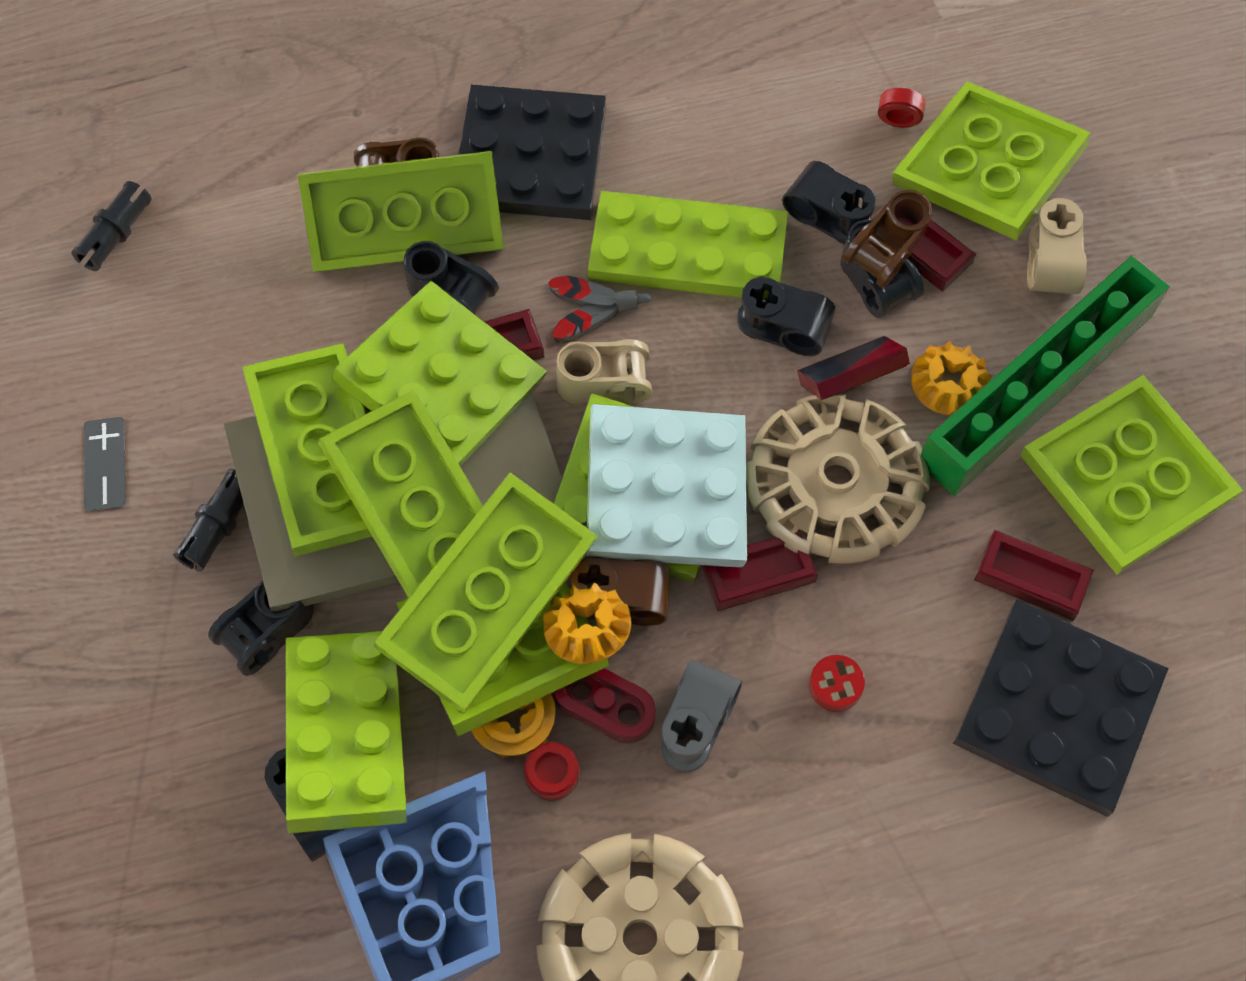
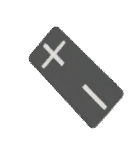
M122 417L87 421L84 424V508L87 511L122 507L126 502L124 419Z

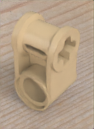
M1053 198L1043 205L1039 212L1038 222L1033 225L1029 232L1027 287L1029 291L1080 294L1084 287L1087 272L1082 210L1069 199Z
M633 339L615 342L577 341L567 344L558 353L556 361V388L558 394L563 400L578 405L588 403L591 393L624 404H635L647 400L652 394V386L646 380L645 361L649 358L648 345ZM583 370L588 374L577 377L569 374V372Z

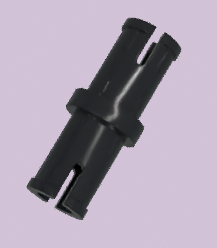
M127 181L106 209L98 210L93 217L94 225L71 252L78 263L92 249L94 254L84 267L92 271H98L118 242H125L131 235V225L152 201L151 195L146 189L140 193L134 202H131L130 198L140 185L133 181Z
M228 469L219 487L207 504L199 506L194 514L197 519L192 525L193 527L173 553V556L181 564L190 569L194 568L198 572H203L218 544H220L224 536H230L236 527L234 520L244 503L235 469Z

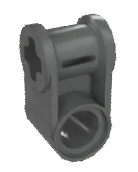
M693 659L689 662L679 682L674 701L662 727V756L670 767L676 771L691 772L704 765L722 726L726 724L734 708L743 682L741 679ZM687 733L695 736V740H690L686 747L677 744V740H683Z

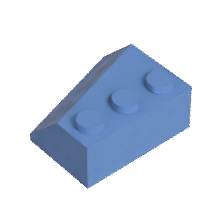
M485 771L407 803V823L347 828L323 838L328 862L375 981H462L500 956Z

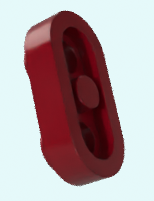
M605 668L554 691L555 701L564 713L618 742L635 743L641 741L650 734L654 727L656 706L652 696L642 687ZM577 685H586L590 688L591 693L584 699H577L572 696L571 691ZM630 709L635 711L639 718L633 724H624L619 720V714L624 710Z

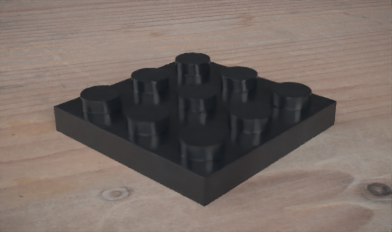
M471 84L458 155L492 151L499 212L591 220L606 114V96Z
M1016 599L953 744L1108 817L1115 811L1169 668Z

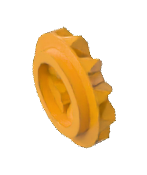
M950 340L943 346L934 347L930 344L923 354L916 357L911 370L912 389L920 402L932 411L950 416L992 378V375L988 374L985 358H978L974 355L970 345L961 348L953 346ZM944 368H947L951 373L964 371L959 385L953 380L938 382L943 376Z
M595 582L590 589L579 590L572 585L569 594L562 598L554 596L551 609L543 614L544 636L549 648L560 658L573 663L589 664L609 658L621 649L631 631V617L628 604H624L615 589L609 592L601 590ZM595 613L598 627L584 624L578 629L575 615L588 618Z
M551 693L517 709L522 710L526 708L528 710V713L520 717V733L515 734L514 728H511L507 721L498 722L495 719L471 730L474 737L482 748L488 749L502 758L516 755L526 757L530 751L546 742L552 727L555 725V704Z

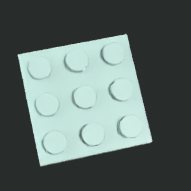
M592 404L589 430L587 528L598 537L594 545L587 552L586 558L598 557L629 561L653 560L661 563L743 568L747 562L745 415Z

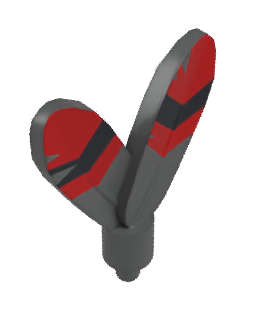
M573 276L552 278L548 285L555 296L567 302L583 306L568 314L557 323L552 332L553 339L559 342L578 339L607 322L618 311L638 309L637 304L650 302L651 296L647 293L636 295V290L615 293L614 290Z

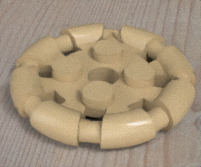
M837 394L825 400H820L815 395L797 400L796 406L788 411L783 409L777 411L756 434L750 446L754 452L752 461L746 463V490L754 513H761L766 520L765 529L772 537H779L785 542V547L795 553L799 550L807 554L811 553L828 557V563L851 564L868 561L879 557L880 550L890 544L893 547L898 546L910 535L921 520L926 505L922 502L923 494L930 489L928 465L921 456L923 449L919 441L913 442L906 433L907 425L898 416L878 403L868 399L865 400V403L845 399L846 394ZM840 419L859 422L858 433L838 429ZM804 424L813 428V430L805 435H802L798 429ZM889 443L894 452L886 455L880 444L886 445ZM777 456L789 458L787 467L772 464L773 458ZM832 465H840L850 472L852 479L845 484H835L826 478L824 470ZM889 482L899 484L900 488L903 489L902 495L888 492ZM789 494L796 505L784 511L778 500ZM873 514L879 522V527L869 531L862 520ZM817 524L825 529L836 527L834 537L814 533L815 525ZM798 530H800L801 533H802L803 539H802L801 537L795 535L794 533L797 532Z
M631 833L603 839L578 853L581 859L567 872L561 869L544 897L537 921L538 924H542V945L536 946L537 960L543 981H582L590 972L598 981H682L686 975L693 981H737L744 955L743 951H738V930H743L744 927L735 895L723 875L716 876L703 863L706 857L681 841L654 834V839H631ZM631 862H653V880L646 876H636L630 879ZM597 876L607 889L592 902L582 889ZM686 879L700 892V895L690 905L675 891ZM645 923L655 931L657 943L649 953L637 955L630 952L624 945L623 935L632 924ZM565 926L583 927V947H567L565 945ZM698 930L715 931V950L697 951Z

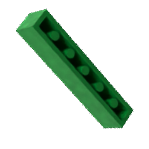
M1132 255L1127 258L927 437L921 456L928 465L929 474L954 497L958 495L1153 316L1170 286Z

